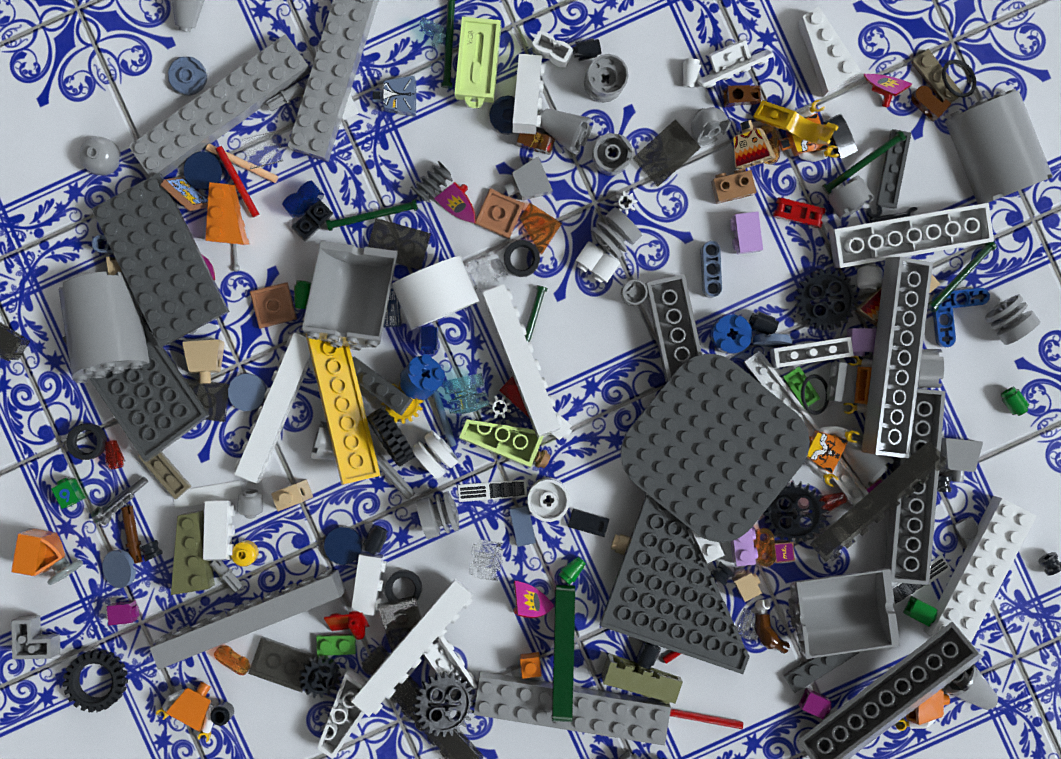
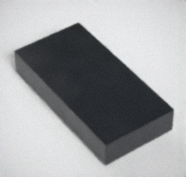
M573 508L568 527L605 537L610 519Z

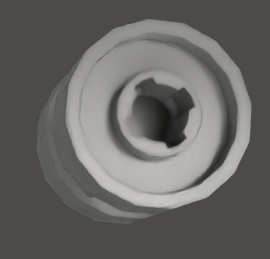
M630 280L621 289L623 302L629 306L639 305L647 297V287L640 280Z

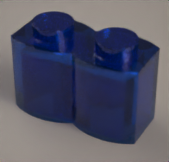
M312 180L307 181L300 186L296 193L287 196L282 205L292 217L298 218L303 216L310 206L322 200L325 194Z
M419 327V351H422V354H435V351H438V327Z

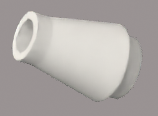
M685 58L684 63H682L683 87L695 88V82L701 65H699L700 60Z

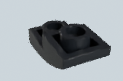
M841 114L823 121L824 125L829 122L838 126L837 131H834L830 138L833 141V145L838 147L835 148L836 154H839L837 158L842 159L857 151L851 131Z
M319 200L306 211L302 218L292 225V229L306 242L326 223V220L333 215V212Z

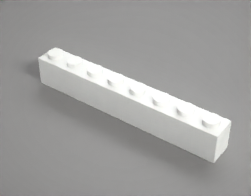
M503 284L484 291L482 298L537 438L558 431L561 428L562 420L559 413L555 414L554 400L551 395L548 396L546 388H548L547 382L539 374L541 370L537 359L534 360L532 344L527 342L524 336L527 335L524 325L519 323L518 317H520L517 307H513L511 303L513 297L510 289L506 290Z
M296 332L290 335L287 340L286 353L283 352L280 357L279 363L281 365L279 370H275L272 376V381L274 382L264 395L266 401L258 409V420L252 424L249 431L251 434L250 439L244 443L242 458L237 460L234 467L236 469L234 475L253 483H258L262 479L312 360L306 336Z
M454 579L358 691L351 702L368 717L372 713L376 715L383 707L382 701L385 698L389 700L395 693L394 687L398 683L402 684L408 678L407 672L411 667L415 669L420 664L422 654L424 652L428 654L435 646L433 644L434 640L437 637L441 639L447 632L446 626L450 622L453 624L460 616L458 612L463 607L466 609L471 604L473 593L458 580Z

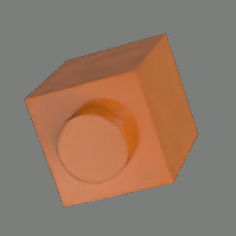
M539 652L520 654L522 679L542 676Z

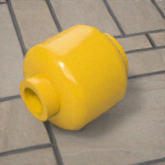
M244 540L233 547L231 558L236 565L246 567L257 560L259 549L254 542Z

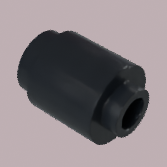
M594 38L577 41L575 46L572 47L574 58H578L579 61L596 58L597 55H601L599 39L594 40Z
M757 311L756 314L752 313L748 322L751 324V329L765 335L775 333L779 325V321L775 320V317Z
M378 525L370 528L363 543V546L366 547L365 551L373 555L376 552L380 553L388 537V530Z
M643 641L636 657L638 659L636 663L643 668L651 669V666H654L661 647Z
M229 702L219 703L211 712V721L218 726L225 725L233 717L234 707Z

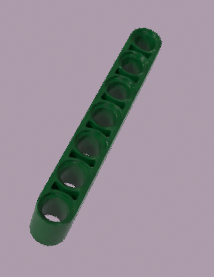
M556 584L552 722H572L575 585Z

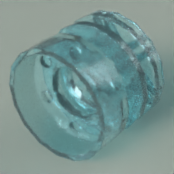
M482 373L443 381L445 394H454L455 398L447 401V404L456 403L457 407L449 409L450 414L470 413L489 405L488 400L479 402V397L487 396L485 392L477 393V388L484 386Z

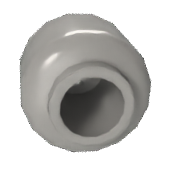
M256 489L243 490V493L238 495V512L244 515L245 518H255L256 515L263 512V495Z

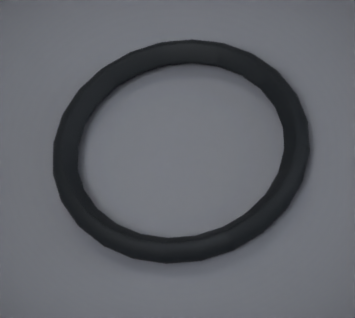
M956 59L950 60L944 65L942 80L946 88L958 97L964 98L972 95L977 84L972 68L965 62ZM960 64L968 70L973 82L972 88L968 93H958L949 85L946 79V70L949 65Z
M817 374L809 375L801 387L802 404L813 415L824 412L829 403V400H827L828 384L822 376ZM813 378H817L823 383L826 392L825 403L818 411L811 410L805 401L806 384Z

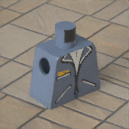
M415 76L385 80L384 90H373V102H383L386 112L416 117Z

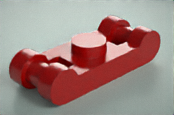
M777 198L776 204L778 205L773 213V217L809 225L814 228L822 227L823 222H821L822 215H825V208L786 198ZM785 206L790 207L789 213L784 212ZM810 212L815 214L814 219L809 218Z

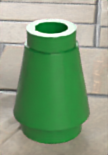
M296 280L294 285L295 308L306 309L311 282Z
M578 556L560 569L561 572L558 575L570 585L576 581L586 563Z

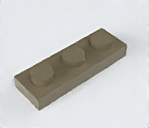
M929 49L911 62L941 102L947 99L952 103L959 98L953 95L944 85L942 80L943 67ZM946 72V79L952 89L962 93Z
M160 452L148 462H145L138 455L175 500L192 487L163 452Z

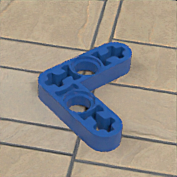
M974 288L953 291L951 296L947 297L951 298V302H945L938 306L939 309L933 312L935 340L938 346L944 348L951 347L956 341L953 308L986 304L990 299L987 289ZM936 293V294L932 297V301H933L940 293ZM959 293L965 296L963 304H959L956 301V296ZM979 293L984 296L982 299L971 300V296L978 295ZM943 314L948 317L946 325H942L939 322V317ZM940 328H941V329L949 328V330H947V331H940ZM945 334L946 337L950 338L947 342L942 341V337H945Z

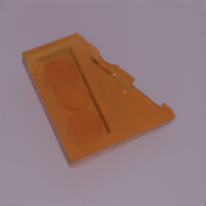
M529 203L520 217L521 223L542 255L562 223L532 203Z

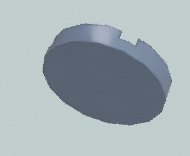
M179 57L172 62L168 69L170 85L182 95L190 96L197 94L206 85V69L194 57Z
M776 333L767 336L765 334H758L753 337V344L763 347H785L792 345V337Z
M241 374L230 382L228 397L231 404L237 409L253 411L258 409L266 400L264 395L267 387L258 376L254 374Z
M114 550L107 553L102 566L104 576L110 585L115 588L131 585L136 575V568L134 569L133 564H135L133 558L124 550Z

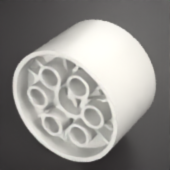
M461 256L436 263L392 283L411 330L479 302Z

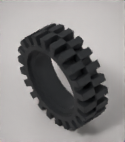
M383 407L367 416V420L375 435L398 466H402L415 457L410 444L400 428H398L396 422L393 421L392 417Z
M94 649L74 659L71 665L67 666L66 671L68 672L63 676L66 679L63 682V687L67 686L64 693L71 696L68 698L69 702L74 700L73 706L77 708L80 705V710L85 711L88 709V712L91 713L95 710L96 712H100L103 709L106 710L123 696L122 693L127 688L125 685L128 683V679H125V676L128 675L127 670L123 671L125 664L122 663L120 665L119 661L121 659L119 657L114 658V653L110 652L107 654V650L104 649L101 651ZM99 664L109 671L112 678V686L107 695L92 697L83 691L80 685V674L86 665Z

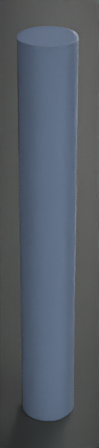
M436 391L432 398L448 445L453 447L457 444L439 391Z

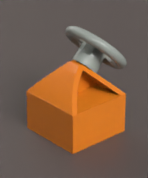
M32 529L18 533L11 570L13 573L36 576L53 569L56 574L47 581L48 585H53L83 565L82 560H77L71 564L68 563L65 558L62 542L56 532Z

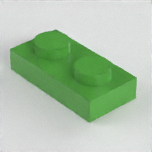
M800 366L782 376V378L803 406L801 387L807 377ZM808 381L805 387V401L810 406L821 398L810 381Z
M353 634L317 635L316 637L317 655L356 654V638Z

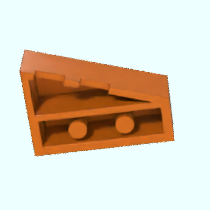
M209 182L205 241L240 245L249 244L235 185Z

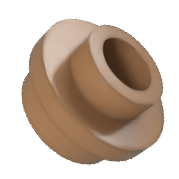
M546 450L537 452L534 462H536L535 466L537 468H545L549 463L551 455Z

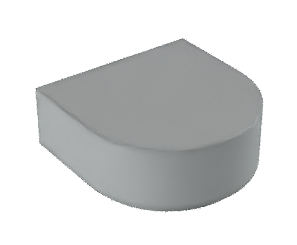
M971 516L953 524L958 535L964 539H972L977 535L978 527Z

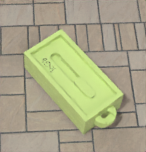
M462 17L455 98L457 100H465L470 108H480L484 102L494 103L501 20Z

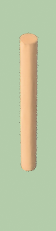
M208 144L206 151L219 156L215 150L217 147ZM226 152L232 163L274 183L277 182V175Z

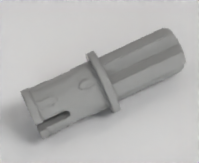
M296 83L285 91L281 90V93L267 100L266 105L270 111H274L286 103L290 104L289 101L304 94L299 84Z
M216 560L210 564L221 577L220 580H223L234 593L242 588L243 585L232 573L233 570L229 569L222 560Z

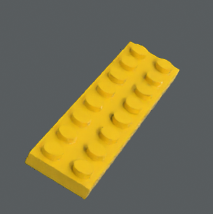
M306 334L341 485L381 476L349 346H342V348L332 347L331 343L319 339H310Z

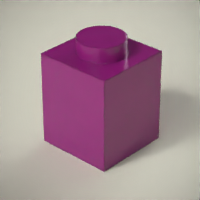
M136 600L115 602L106 606L108 626L129 624L138 620L139 607L136 606Z
M806 687L798 705L802 710L824 719L825 715H828L831 710V701L826 696Z

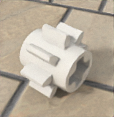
M623 191L621 197L619 195L615 196L618 202L614 203L613 206H618L619 210L625 212L627 216L629 210L635 211L632 205L638 201L632 199L633 193L626 195V192ZM623 199H626V202H630L627 208L621 204Z
M495 396L496 401L494 403L489 402L493 408L489 412L494 411L496 413L494 418H497L498 414L505 418L504 413L511 412L510 409H507L511 402L506 403L504 401L505 396L502 397V400H498V397ZM497 402L505 404L503 412L495 410Z

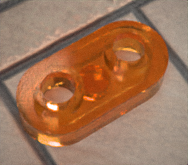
M766 125L761 129L765 132L766 136L768 133L772 134L768 141L776 159L764 163L772 165L780 157L779 135L774 127Z
M762 527L755 531L756 540H754V547H757L758 551L757 562L762 566L768 567L776 561L775 541L772 531ZM761 534H766L765 540H760ZM764 553H768L767 559L762 558Z
M221 645L214 652L216 660L236 674L245 675L249 671V660L234 652L231 647Z

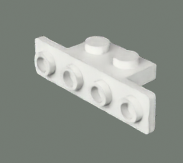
M742 39L708 54L714 73L698 79L697 82L702 87H712L721 79H730L737 72H746L755 64L760 65L768 62V59L773 57V52L764 50L751 56L746 40Z
M437 637L432 650L428 654L425 652L422 654L433 672H437L441 676L443 671L447 672L448 676L450 672L455 673V677L459 675L462 677V680L467 681L466 686L475 689L477 687L475 684L476 680L464 668V661L454 653L453 645L448 640L446 641L444 637L441 639Z

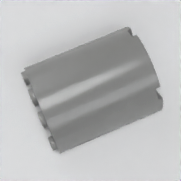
M1016 89L1007 92L1003 91L992 98L980 100L968 107L969 110L965 112L959 110L950 114L951 118L945 121L977 204L989 203L1053 177L1021 94Z
M321 241L302 327L307 337L329 342L332 347L336 348L349 346L350 349L358 351L361 348H376L381 342L398 252L370 247L357 248L348 244Z
M106 272L88 273L63 282V287H59L58 290L71 375L75 383H84L88 381L87 379L93 377L104 378L107 372L110 371L113 374L123 373L125 369H139L144 364L150 363L141 309L123 272H117L115 275H107Z
M889 568L800 580L790 584L791 598L788 599L794 616L791 617L792 628L796 629L799 652L803 653L806 659L900 646L896 613L893 608L894 595Z

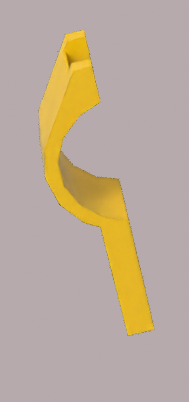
M764 100L761 101L753 116L756 121L788 131L799 139L814 144L829 145L833 132L838 129V126L829 122L825 125L814 123L805 119L796 111Z

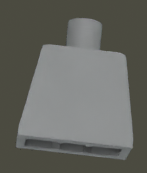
M539 156L512 173L515 182L505 185L508 196L519 192L522 200L549 195L553 192Z
M942 438L941 466L943 469L952 470V481L963 482L964 471H976L983 445L982 441Z

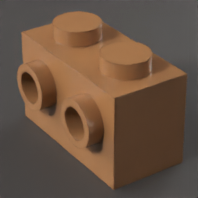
M745 168L736 170L734 174L728 176L726 173L718 174L711 181L716 204L753 196L757 193L752 170L746 171Z

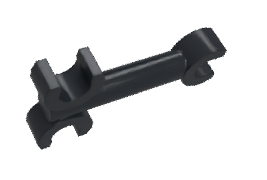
M878 206L876 207V214L872 213L871 207L867 208L866 214L870 218V223L908 217L911 216L912 211L918 209L917 207H911L906 212L880 216L882 214V207Z

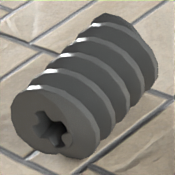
M438 161L440 167L432 166L434 173L429 170L427 171L429 178L422 176L423 183L415 182L417 189L411 186L412 190L423 201L428 203L431 202L429 195L434 198L436 197L435 190L440 193L442 192L440 185L447 187L446 179L451 182L453 181L451 173L440 161Z

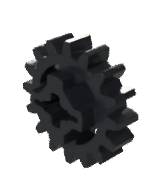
M317 655L315 661L310 658L309 664H303L305 670L299 671L302 676L298 680L306 695L311 693L312 697L315 698L319 694L323 698L324 693L330 695L329 690H336L335 683H340L337 677H340L341 673L339 671L340 667L338 664H335L334 659L331 658L329 660L326 655L321 659ZM318 672L321 675L322 681L318 678Z

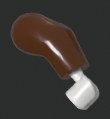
M758 600L755 603V607L759 611V613H755V631L760 642L767 649L774 648L783 654L787 653L788 650L783 648V646L790 648V644L778 637L771 627L770 614L765 613V610L771 607L770 600Z

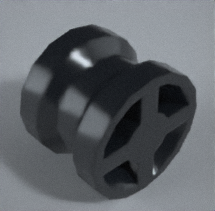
M938 476L937 492L952 491L950 487L952 476Z
M158 540L139 547L140 551L145 555V562L163 554V551L158 547Z
M1056 552L1048 553L1038 560L1039 564L1044 566V572L1048 576L1061 571V562H1059Z
M721 561L718 563V567L710 572L724 586L727 584L728 578L735 575Z

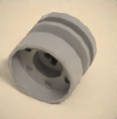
M603 54L592 61L585 74L584 87L587 94L595 101L602 103L611 102L616 99L627 84L628 68L624 61L616 55ZM605 79L608 80V82H604V83L601 82V80H605Z
M614 207L605 216L609 225L607 226L600 221L598 226L602 232L598 228L593 227L591 233L597 243L607 253L619 259L622 256L619 249L623 252L628 250L624 241L633 245L642 237V234L622 211Z
M1020 294L1000 302L985 316V320L988 323L992 322L990 325L992 329L1002 326L997 335L1004 345L1018 341L1040 324V320L1033 311L1022 313L1028 304L1022 302L1023 298Z
M449 491L443 493L444 501L440 494H436V504H433L430 497L416 501L420 523L427 539L440 536V526H443L446 533H450V523L454 531L460 529L457 506Z

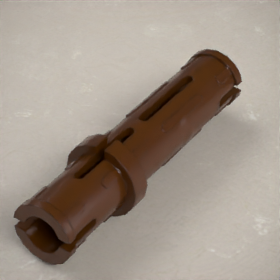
M133 505L122 507L120 509L127 540L126 548H128L129 555L133 558L134 563H141L143 560L139 547L142 544L138 538Z

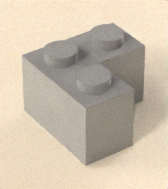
M20 616L11 621L12 659H51L60 654V634L41 635L40 616Z

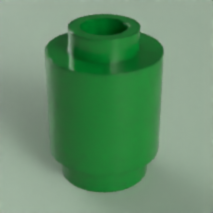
M1013 386L1001 393L1002 401L1012 415L1017 414L1021 416L1028 411L1030 404L1019 389Z

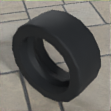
M516 240L506 248L504 264L512 275L527 277L538 268L540 263L539 251L531 242ZM517 248H527L533 255L532 265L525 270L516 269L511 263V254Z
M80 424L68 433L66 446L69 453L75 458L90 460L99 457L105 451L107 436L105 431L98 425ZM85 430L93 432L97 438L96 449L90 453L82 452L77 446L78 434Z
M398 570L393 573L385 585V595L388 601L399 608H406L415 604L422 592V582L419 576L409 570ZM403 577L410 579L415 586L414 594L406 600L398 599L392 590L393 583Z

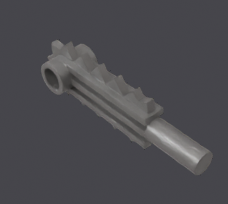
M143 476L130 488L126 487L102 508L97 507L92 512V517L95 518L93 523H96L97 526L100 523L103 525L108 524L112 515L134 498V494L146 485L148 480Z

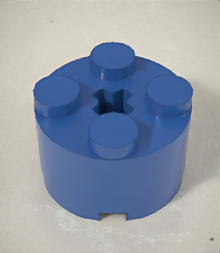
M727 315L719 318L713 324L710 331V339L713 346L719 351L726 354L738 353L750 345L752 329L744 317ZM730 330L735 333L732 338L727 336Z
M424 354L423 356L413 358L400 373V387L408 397L426 400L442 385L445 372L437 361L432 359L430 355Z

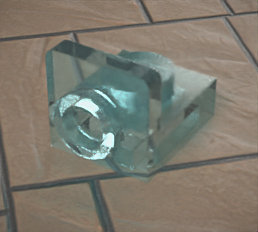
M422 17L419 22L420 28L424 34L430 37L435 35L431 43L437 49L438 45H442L446 37L444 28Z

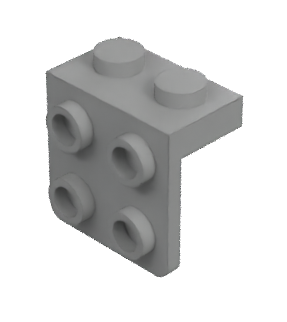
M832 362L829 371L830 379L827 387V400L858 404L854 403L857 370L861 366Z

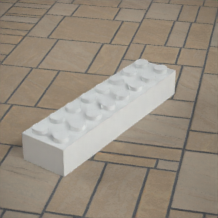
M989 203L829 230L834 268L878 262L890 257H907L994 242Z
M993 496L977 526V535L970 540L935 607L938 609L936 620L929 627L926 626L924 632L933 637L949 623L953 622L968 640L972 642L1034 523L1036 515L1003 498Z

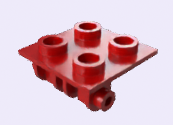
M352 611L345 615L334 613L324 617L331 631L350 629L357 640L363 639L365 637V628L370 627L363 612L360 613L359 611Z

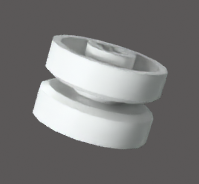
M431 430L424 436L428 447L419 441L412 447V450L422 465L439 480L446 473L442 463L452 468L459 460L450 446Z
M545 477L537 480L528 492L530 512L541 521L553 522L559 520L566 514L569 508L570 497L568 490L561 481L555 478ZM547 495L551 496V502L545 501Z

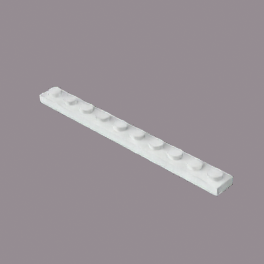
M760 350L744 361V364L761 385L802 418L809 436H812L815 430H820ZM840 457L832 473L838 477V480L832 479L858 514L861 515L876 504V502Z

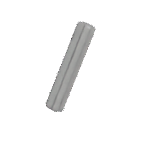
M376 453L378 467L407 500L414 496L415 492L381 453Z

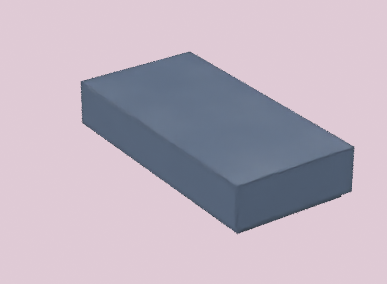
M529 506L509 509L517 547L536 543Z

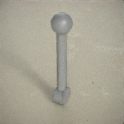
M232 244L234 261L232 269L237 272L240 270V266L237 262L236 244Z

